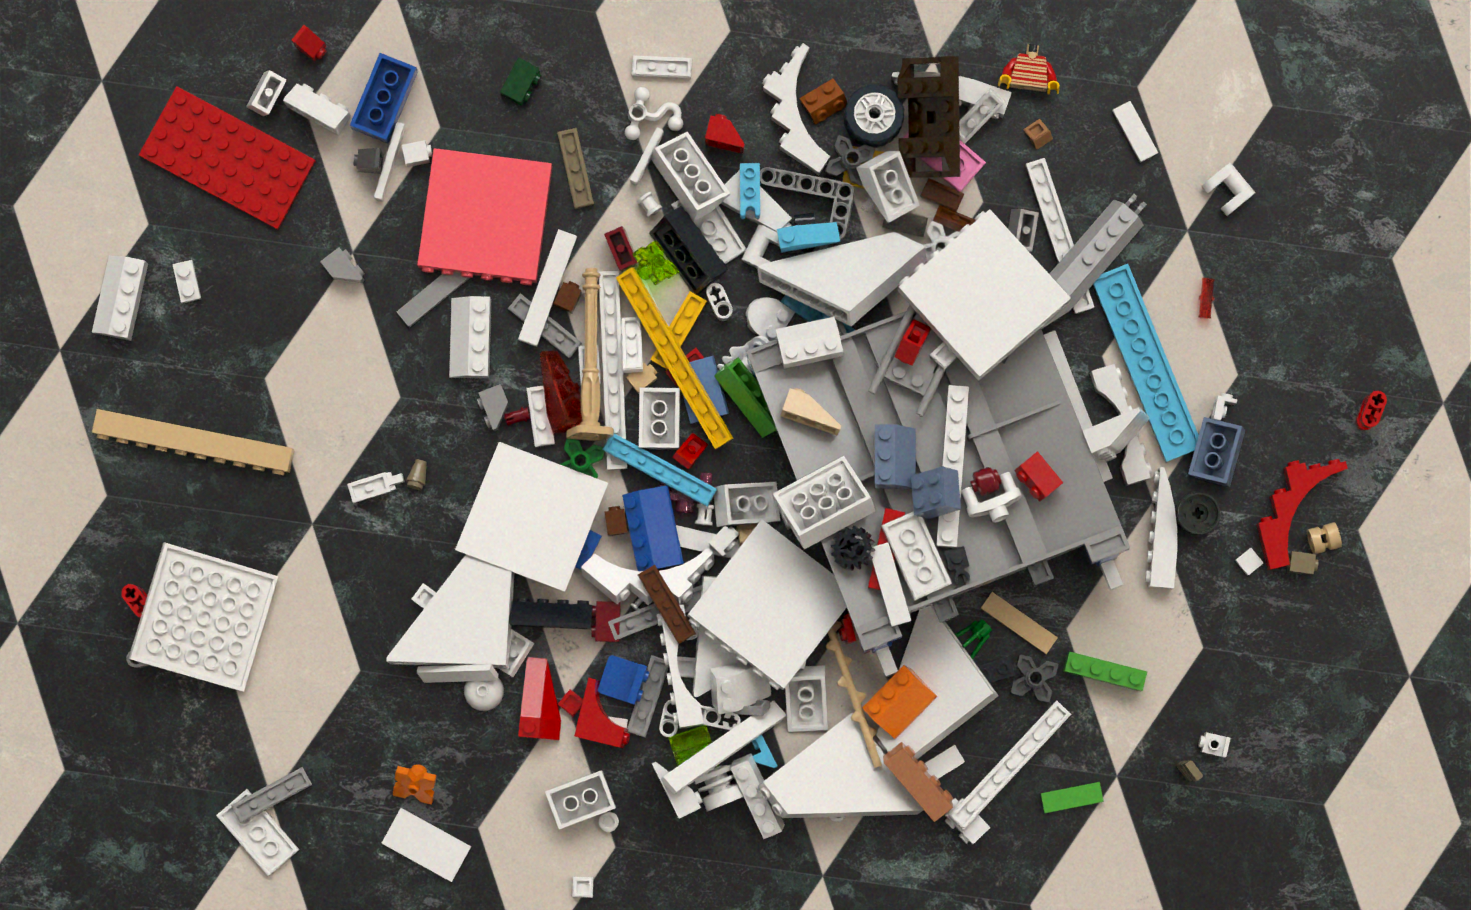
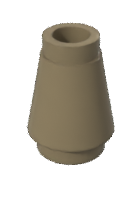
M415 460L406 479L407 487L414 490H422L423 486H425L426 461Z

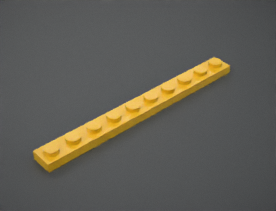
M631 267L617 276L618 283L713 447L717 449L734 439L635 268Z

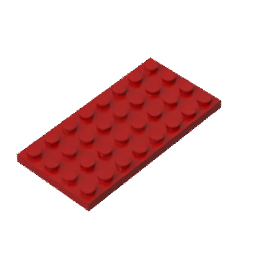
M177 86L139 153L140 157L277 230L280 228L316 162L315 159Z

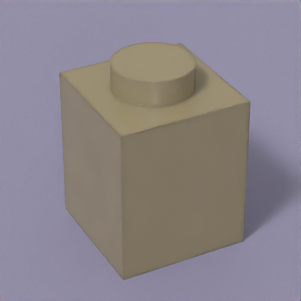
M1289 552L1290 565L1287 567V572L1313 575L1314 571H1317L1318 559H1316V554Z

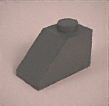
M380 148L358 149V155H354L353 165L357 166L358 172L381 174L384 154Z

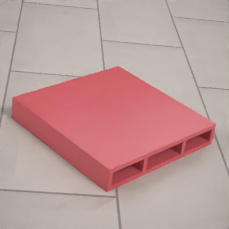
M434 148L418 267L427 273H433L434 270L442 271L441 274L453 275V272L461 273L462 277L473 278V275L481 276L483 280L501 278L500 281L512 283V280L520 281V284L523 285L537 283L553 168L552 163Z

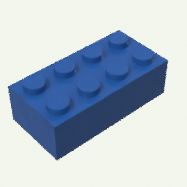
M379 53L351 120V129L389 144L396 123L418 74L417 67Z

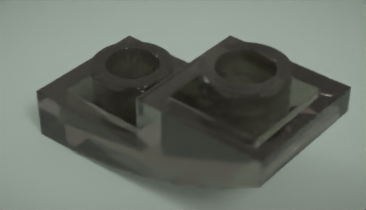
M905 213L891 222H887L884 218L882 227L924 237L928 217L914 213Z

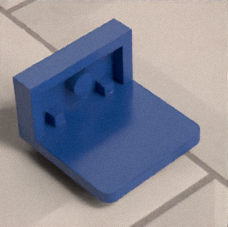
M611 655L608 657L598 692L635 705L636 701L640 702L643 690H640L642 682H647L650 672L646 671L647 666Z

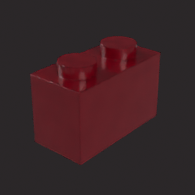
M623 226L604 234L621 272L640 265Z
M596 601V606L593 605L592 617L596 618V626L592 625L591 637L595 638V642H620V639H614L608 621L620 617L621 602L616 604L610 601ZM620 621L613 624L617 635L620 633Z

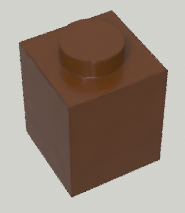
M571 281L568 284L563 282L554 301V306L573 314L582 294V290L579 289L580 286Z
M620 506L608 507L609 511H604L608 536L628 534L625 509H620Z

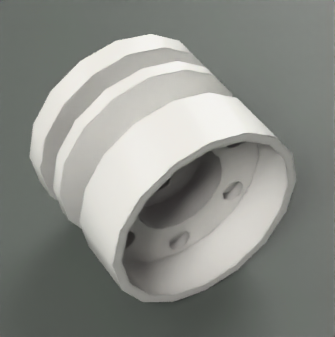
M731 765L713 768L695 780L696 784L703 781L706 786L698 789L699 792L709 791V795L702 799L707 811L744 797L738 784L731 785L730 783L731 780L735 779L734 775L728 776L726 773L731 770Z

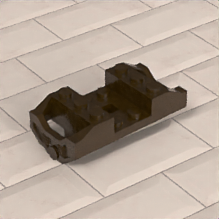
M958 56L902 58V67L897 78L898 98H908L909 138H898V147L909 178L960 177ZM941 64L940 76L914 78V65ZM942 157V171L916 172V158Z

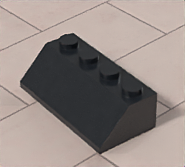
M682 206L666 214L649 232L684 282L696 295L718 280L728 270L723 260L719 258L712 245L708 243L701 230L695 225L688 212Z
M517 598V601H512L510 625L592 630L593 605H589V601L577 600V604H569V600H557V603H549V599H537V602H529V598Z

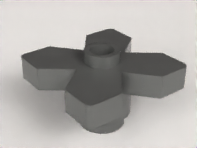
M839 135L834 144V149L838 153L839 158L828 162L825 173L836 177L847 171L850 182L862 186L863 184L856 167L871 160L875 148L864 144L857 149H853L850 139ZM847 158H851L853 163L848 162Z
M1019 655L1017 667L1024 677L1013 681L1010 693L1023 696L1032 689L1037 700L1050 702L1052 690L1045 680L1056 676L1058 663L1046 661L1036 668L1032 657ZM1036 675L1038 678L1037 682H1032L1030 677Z

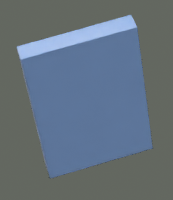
M714 356L689 362L720 416L729 414L723 388L714 377L718 372ZM683 395L690 424L699 422Z

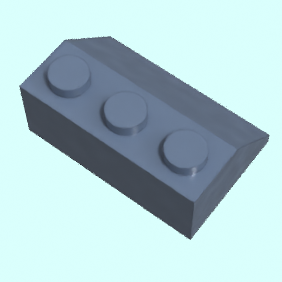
M1204 417L1188 475L1210 483L1230 487L1245 429L1239 425Z
M875 424V489H912L911 476L916 474V428L896 424Z

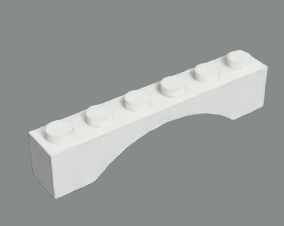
M1115 364L1090 372L1095 391L1113 406L1118 415L1133 410L1131 405H1127L1126 398H1128L1125 386H1121L1120 379H1122L1120 369L1115 367ZM1140 432L1125 446L1124 457L1120 465L1125 486L1151 478V466L1149 462H1145L1144 455H1146L1145 447L1138 440Z
M679 605L685 614L684 605ZM657 614L658 626L662 625L664 632L660 634L662 646L666 645L667 653H663L664 662L670 668V673H666L668 685L673 686L674 692L670 693L671 704H676L677 710L676 713H673L675 725L679 724L680 729L704 725L701 705L689 693L680 677L677 663L679 644L661 614Z

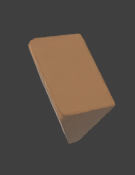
M1040 119L1023 129L1036 149H1039L1053 139L1050 130Z

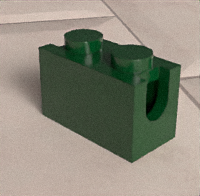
M518 57L500 91L501 96L520 106L524 102L527 103L532 95L530 90L533 84L537 85L541 78L539 68Z

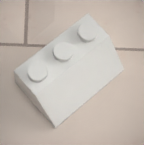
M296 84L283 100L286 106L339 136L351 116L347 111L348 108L340 103H337V105L331 103V98L322 93L320 95L313 93L314 89L306 84H303V86Z
M835 317L775 329L784 369L843 356V348Z
M640 388L639 448L678 450L680 448V388Z

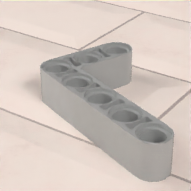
M770 167L760 170V182L767 186L833 198L834 203L830 223L837 222V225L842 226L843 233L839 236L840 239L846 236L855 196V189L851 184ZM766 171L773 173V179L770 182H765L763 179V174ZM785 175L792 176L793 181L789 186H785L782 182ZM804 179L812 181V186L808 190L802 188V181ZM825 182L831 184V191L829 193L821 191V186ZM844 186H848L851 189L848 197H842L840 194V190ZM839 206H845L847 209V213L843 217H839L836 213Z

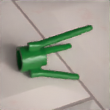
M983 619L979 622L974 621L971 625L955 634L958 638L973 629L971 631L973 635L962 645L963 648L968 646L975 638L981 639L970 655L972 659H974L985 641L990 637L989 633L992 631L991 627Z

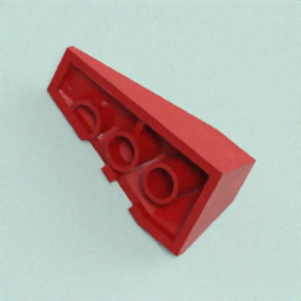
M527 657L518 736L559 740L561 717L548 660L545 658Z

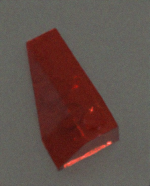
M541 351L540 359L547 417L553 433H566L568 429L580 425L582 422L581 393L578 390L580 386L577 382L574 384L570 378V371L557 351Z

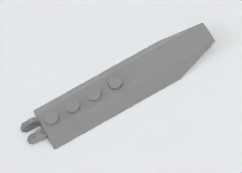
M1135 194L1125 204L1113 200L1049 273L1070 296L1071 301L1042 326L1041 329L1069 312L1144 226L1138 214L1147 204L1145 202L1140 203L1135 212L1129 208L1130 204L1136 200L1137 196Z

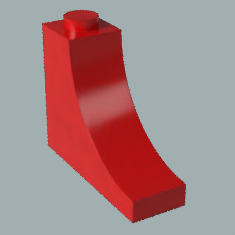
M588 678L574 736L624 748L630 739L629 729L619 726L608 717L600 702L598 692L600 681Z

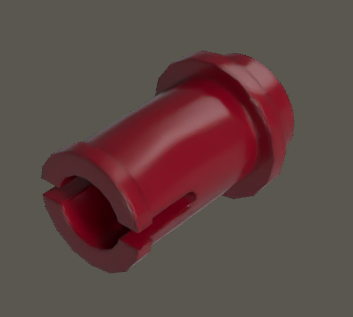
M521 407L520 410L504 414L505 420L508 419L506 421L508 426L521 421L528 422V419H531L528 407Z

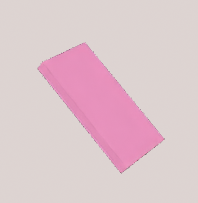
M909 132L903 138H909ZM960 141V177L942 178L957 191L961 192L986 162ZM942 157L920 158L932 170L942 171Z

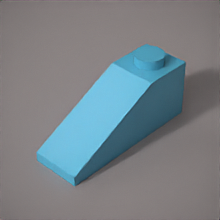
M837 222L796 225L777 229L782 253L840 242Z

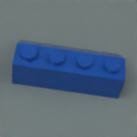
M668 485L623 494L622 497L637 570L644 571L653 565H656L657 569L660 570L684 564Z

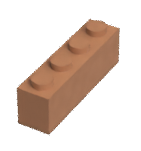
M901 742L883 756L884 764L935 822L953 808V797L948 790L943 791L939 786L941 783L935 775L931 776L927 772L928 767L922 760L918 761L915 758L914 750L909 745L905 746Z

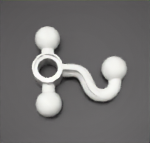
M638 87L635 90L636 104H633L628 112L631 124L625 129V136L628 139L636 140L640 136L638 125L644 119L657 121L668 110H672L674 113L668 120V127L673 131H679L683 127L681 109L677 104L667 102L656 113H649L644 106V102L650 97L649 90L645 87ZM639 109L642 111L643 116L636 118L632 115V111Z

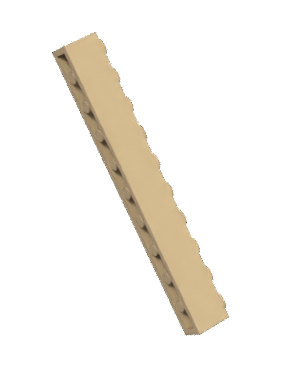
M100 409L96 411L92 433L97 434L98 439L109 440V437L117 438L116 442L128 444V441L136 442L138 447L147 448L148 445L156 446L155 450L167 452V449L175 450L174 454L186 456L187 453L195 454L194 458L206 460V456L212 457L214 462L223 464L226 463V460L232 461L234 466L245 468V464L252 465L254 470L263 472L265 468L272 469V473L284 475V472L290 473L294 449L290 447Z

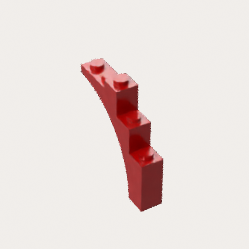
M1340 459L1328 461L1327 466L1321 467L1319 463L1308 466L1309 470H1307L1306 464H1300L1299 460L1287 463L1288 467L1283 468L1288 491L1286 492V488L1274 491V495L1269 496L1275 519L1272 516L1260 519V523L1256 524L1267 570L1290 565L1288 533L1299 503L1320 481L1330 475L1348 469L1346 461L1340 462Z

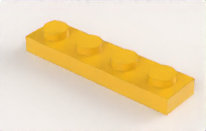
M689 291L669 326L680 347L707 303L705 299ZM656 348L650 360L668 370Z

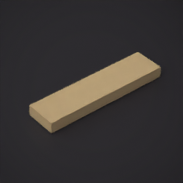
M991 592L980 608L1045 654L1048 653L1058 638L993 592Z

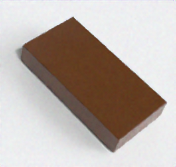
M928 178L920 197L957 212L964 193Z

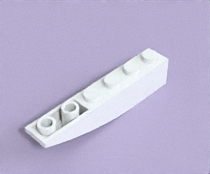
M914 71V78L940 76V73ZM893 72L891 80L896 85H898L897 78L899 72ZM959 76V106L961 104L969 106L968 109L970 110L990 88L1005 100V103L991 117L994 119L1003 118L1012 92Z
M1160 467L1158 472L1155 471L1154 483H1157V488L1152 494V503H1155V511H1151L1150 523H1153V531H1149L1148 542L1152 543L1151 551L1147 552V562L1150 563L1149 571L1146 570L1145 582H1148V587L1174 589L1177 560L1176 514L1165 468Z

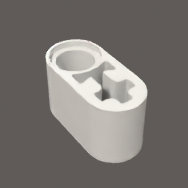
M712 283L706 290L707 299L716 318L720 321H727L732 316L733 309L722 285ZM712 289L720 290V302L717 303L715 295H710L712 294ZM721 306H726L729 309V313L726 316H721L718 313V309Z

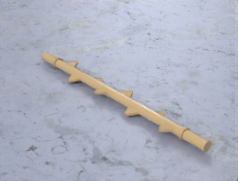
M836 621L828 631L830 641L827 643L826 648L834 651L842 673V677L838 680L837 685L848 690L855 710L851 720L859 722L867 745L866 749H868L874 768L882 766L876 749L877 745L873 741L877 730L868 726L861 706V702L865 699L866 694L855 689L848 668L852 659L843 654L836 631L841 627V622Z

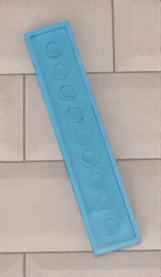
M1126 264L1101 274L1093 283L1094 289L1145 413L1149 416V423L1165 462L1195 451L1199 436L1129 265Z

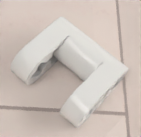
M1231 163L1227 164L1202 185L1204 190L1210 193L1219 184L1224 182L1232 191L1235 197L1221 208L1226 216L1255 194V191Z
M758 224L741 260L755 268L761 264L769 263L770 261L762 257L769 242L780 247L778 233L764 225Z

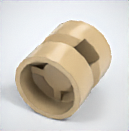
M1335 522L1323 525L1322 529L1315 527L1307 530V538L1313 554L1325 552L1326 548L1333 550L1342 547L1340 533ZM1320 535H1323L1325 543H1322Z

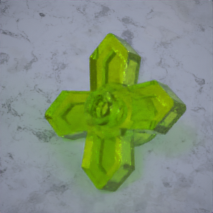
M657 241L651 242L646 248L641 247L632 253L639 263L637 268L638 275L643 280L650 279L654 285H658L666 278L670 279L679 273L673 262L663 257V249Z

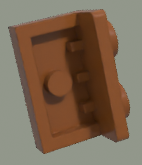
M834 79L827 81L799 98L810 114L814 124L842 110L847 104L844 92Z

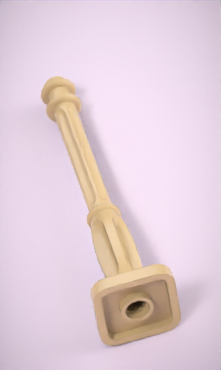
M586 268L582 274L583 278H585V284L582 286V289L585 290V367L582 370L583 377L581 383L582 422L580 425L568 429L566 438L603 441L614 436V429L612 427L600 426V422H598L600 383L599 370L597 369V291L601 288L598 285V278L601 275L597 272V268Z

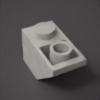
M338 247L320 261L334 280L357 283L365 281L362 277L365 273L358 265L354 267L350 262L353 258L346 249L342 251Z
M501 384L479 392L480 398H477L480 409H485L487 416L484 419L487 427H492L493 431L498 430L509 405Z

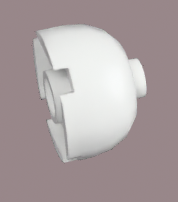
M499 678L496 681H467L464 686V696L467 703L479 711H489L496 708L501 703L504 695V687Z

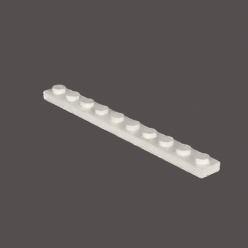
M619 271L599 272L601 275L599 277V285L601 287L599 290L605 427H612L616 435L626 439L620 288L616 279L619 276ZM607 453V470L627 469V463Z

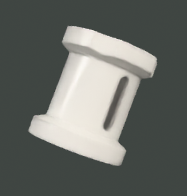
M651 192L646 193L637 200V203L641 204L647 212L646 216L648 218L662 209V206L658 205L652 197Z
M697 504L698 517L695 520V524L712 526L711 516L714 505L706 507L703 504Z

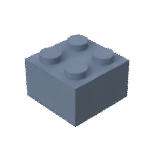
M941 466L911 476L914 515L931 519L961 510L958 470Z

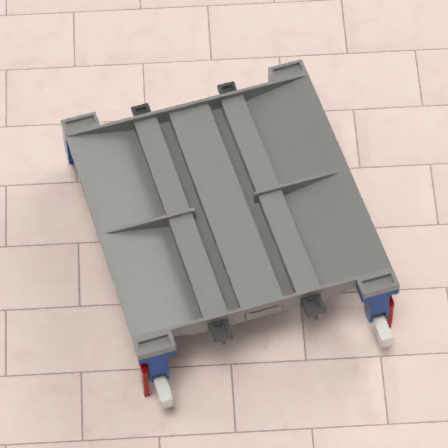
M906 311L850 333L846 332L843 322L836 320L843 348V356L784 369L777 339L746 351L747 362L754 378L758 380L796 479L799 480L844 456L869 493L875 512L847 527L851 530L853 526L859 529L862 527L866 532L872 535L870 539L875 541L871 547L878 544L885 508L905 512V515L914 511L912 489H875V424H896L916 428V474L941 467L943 465L948 386L969 387L961 491L971 487L970 481L973 480L972 475L974 472L985 467H991L993 470H997L999 476L1010 472L1016 488L1020 489L1022 497L1006 507L1009 513L1008 518L993 523L990 515L969 517L966 510L967 505L961 493L957 548L962 546L965 548L969 567L964 568V570L970 575L969 582L966 581L964 575H960L958 577L959 584H956L954 581L956 572H949L944 551L954 548L936 546L938 517L931 519L923 517L952 584L914 600L895 559V567L909 613L926 608L932 604L940 623L951 620V618L959 616L952 597L967 592L969 589H975L1024 570L1026 567L1034 586L1044 584L1054 579L1047 560L1083 545L1090 563H1096L1097 566H1100L1109 590L1111 591L1123 586L1113 560L1117 559L1121 553L1129 550L1130 546L1041 328L1008 356L1005 364L1000 362L979 381L956 358L946 368L923 417L917 415L916 412L924 396L897 385L884 377L876 394L868 392ZM915 311V313H914V315H913V317H912V319H911V321H910V323H909L907 329L909 328L910 324L912 323L913 319L915 318V316H916V314H917L916 311ZM798 388L805 391L806 394H809L841 425L838 436L781 417L780 415L789 389ZM1037 451L1063 482V484L1040 502L1030 494L1029 488L1025 483L1019 481L1014 471ZM1000 484L999 490L994 493L981 496L979 492H975L978 502L982 503L1004 494L1005 491L1002 484ZM836 532L821 540V543L856 629L864 654L870 652V650H872V653L876 652L884 675L887 678L898 671L889 647L892 646V641L902 638V634L898 625L891 627L882 592L868 588L873 567L872 559L868 558L866 560L868 562L867 566L862 563L860 570L854 567L853 571L849 570L848 567L844 569L840 566L841 564L835 562L836 558L831 555L835 550L831 548V545L836 544V541L833 539L834 537H840L839 533ZM855 536L856 539L862 540L860 536ZM844 557L845 560L851 561V558Z

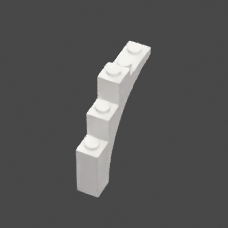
M803 43L801 47L796 46L791 54L793 58L789 64L785 62L780 70L782 74L779 75L775 71L772 75L767 74L762 84L764 85L763 91L780 102V105L776 103L770 113L773 114L771 120L789 132L788 134L785 132L779 140V143H781L780 150L819 176L830 160V156L808 134L801 121L796 100L798 74L809 52V47Z
M707 548L696 558L683 565L659 571L679 605L691 599L693 596L692 584H695L700 579L701 574L705 570L708 571L713 566L714 552ZM596 554L581 567L582 576L616 604L621 600H626L630 595V591L647 605L652 602L637 576L643 571L618 567Z

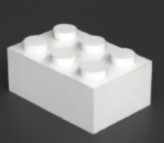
M602 770L545 791L559 829L616 808Z

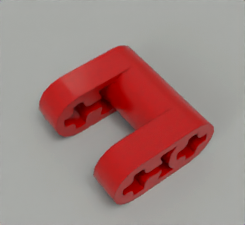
M1374 391L1363 399L1355 421L1358 429L1366 431L1379 423L1387 402V397L1382 391Z
M128 584L122 589V597L135 615L141 618L143 606L148 595L141 587Z

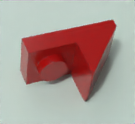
M692 433L672 458L687 469H690L708 444Z

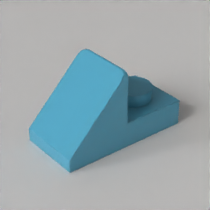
M760 735L752 741L755 749L760 748L761 750L753 758L756 763L775 768L777 764L763 736Z

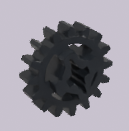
M853 526L852 530L845 527L844 533L839 531L840 537H834L833 539L836 541V544L831 545V548L835 550L831 553L836 558L835 562L841 564L840 566L844 569L848 567L851 571L854 570V567L860 570L862 563L867 566L868 562L866 560L868 558L873 559L870 552L875 551V548L871 547L875 543L874 540L870 539L872 535L862 527L859 529L856 526ZM855 536H860L862 540L856 539ZM844 557L851 558V561L845 560Z

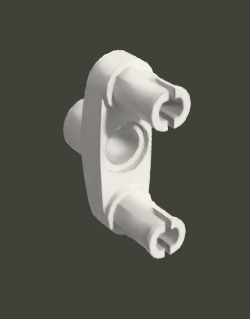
M1010 472L1000 475L1005 493L982 503L978 502L972 487L961 491L967 505L966 510L969 517L990 515L993 523L1009 517L1006 507L1022 497L1020 489L1016 488Z

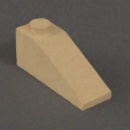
M798 388L789 389L780 415L781 417L838 436L841 425L809 394H806L805 391Z

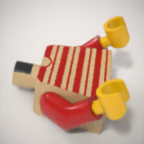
M1027 44L1026 54L1020 53L1017 58H1012L1007 63L998 82L999 87L1001 83H1005L1007 85L1006 89L1011 87L1046 92L1047 90V94H1050V90H1056L1057 94H1059L1060 85L1057 82L1051 63L1046 61V57L1038 56L1039 46L1035 44Z

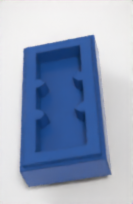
M589 530L575 565L576 568L581 570V567L592 557L602 535Z

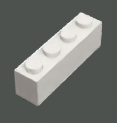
M752 754L734 760L730 769L763 839L782 832L785 824L781 816L773 811L769 800L760 794L758 785L764 779Z

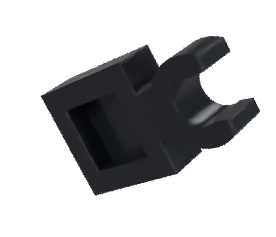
M964 546L944 551L949 572H956L954 575L955 583L959 584L958 577L960 575H964L966 581L969 582L970 575L964 570V568L969 567Z

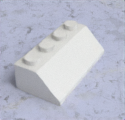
M688 132L654 148L651 160L693 221L711 213L730 195V192Z
M109 255L92 333L131 341L148 267L146 261Z
M468 296L452 298L450 378H489L490 297Z

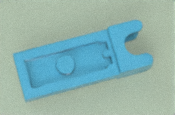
M740 163L741 219H745L748 210H753L755 218L760 219V163Z

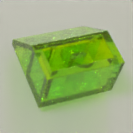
M707 725L668 737L677 766L712 743Z

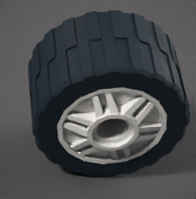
M868 84L858 88L848 99L844 112L845 128L849 136L856 143L865 144L873 148L883 147L891 143L898 136L904 121V106L901 103V99L898 98L895 91L880 84ZM872 113H875V114H877L879 117L876 118V119H873V118H871L869 115L872 114Z

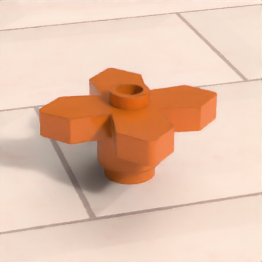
M413 765L410 769L397 766L395 780L398 782H395L393 796L406 798L414 795L420 802L432 804L434 798V791L432 789L436 783V775L427 773V769L422 765Z

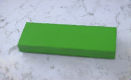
M1100 782L1040 793L1044 813L1104 802Z

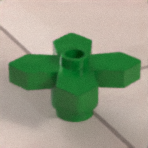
M567 438L564 450L571 459L560 465L598 478V474L592 467V464L603 460L605 451L602 450L603 447L593 445L586 451H583L579 440ZM579 459L585 460L583 466L578 465Z

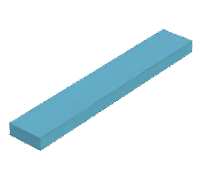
M615 433L613 437L607 440L602 449L606 453L708 507L717 491L715 487L639 448V446Z

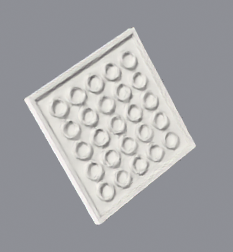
M163 543L128 659L244 692L278 576Z

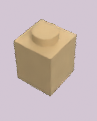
M644 362L643 372L630 373L626 380L640 394V388H648L657 380L655 375L658 372L651 364L647 366Z

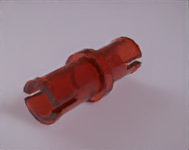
M1202 278L1201 295L1198 298L1200 300L1198 318L1211 319L1212 301L1215 298L1213 297L1215 279Z

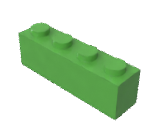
M739 357L725 364L714 375L717 381L762 438L776 431L777 428L758 381Z
M1067 652L1063 672L1136 691H1143L1147 671L1073 652Z

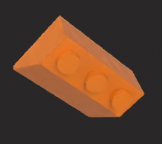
M903 665L862 709L881 728L896 739L934 701L937 695L911 668Z

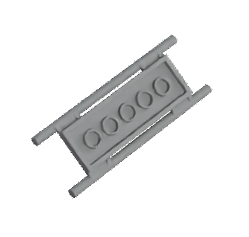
M909 305L868 392L876 394L884 377L897 385L924 396L916 412L917 415L923 417L945 372L939 365L934 374L937 363L930 357V354L943 341L931 329L913 366L903 363L894 357L915 313V310ZM917 313L914 319L928 325Z

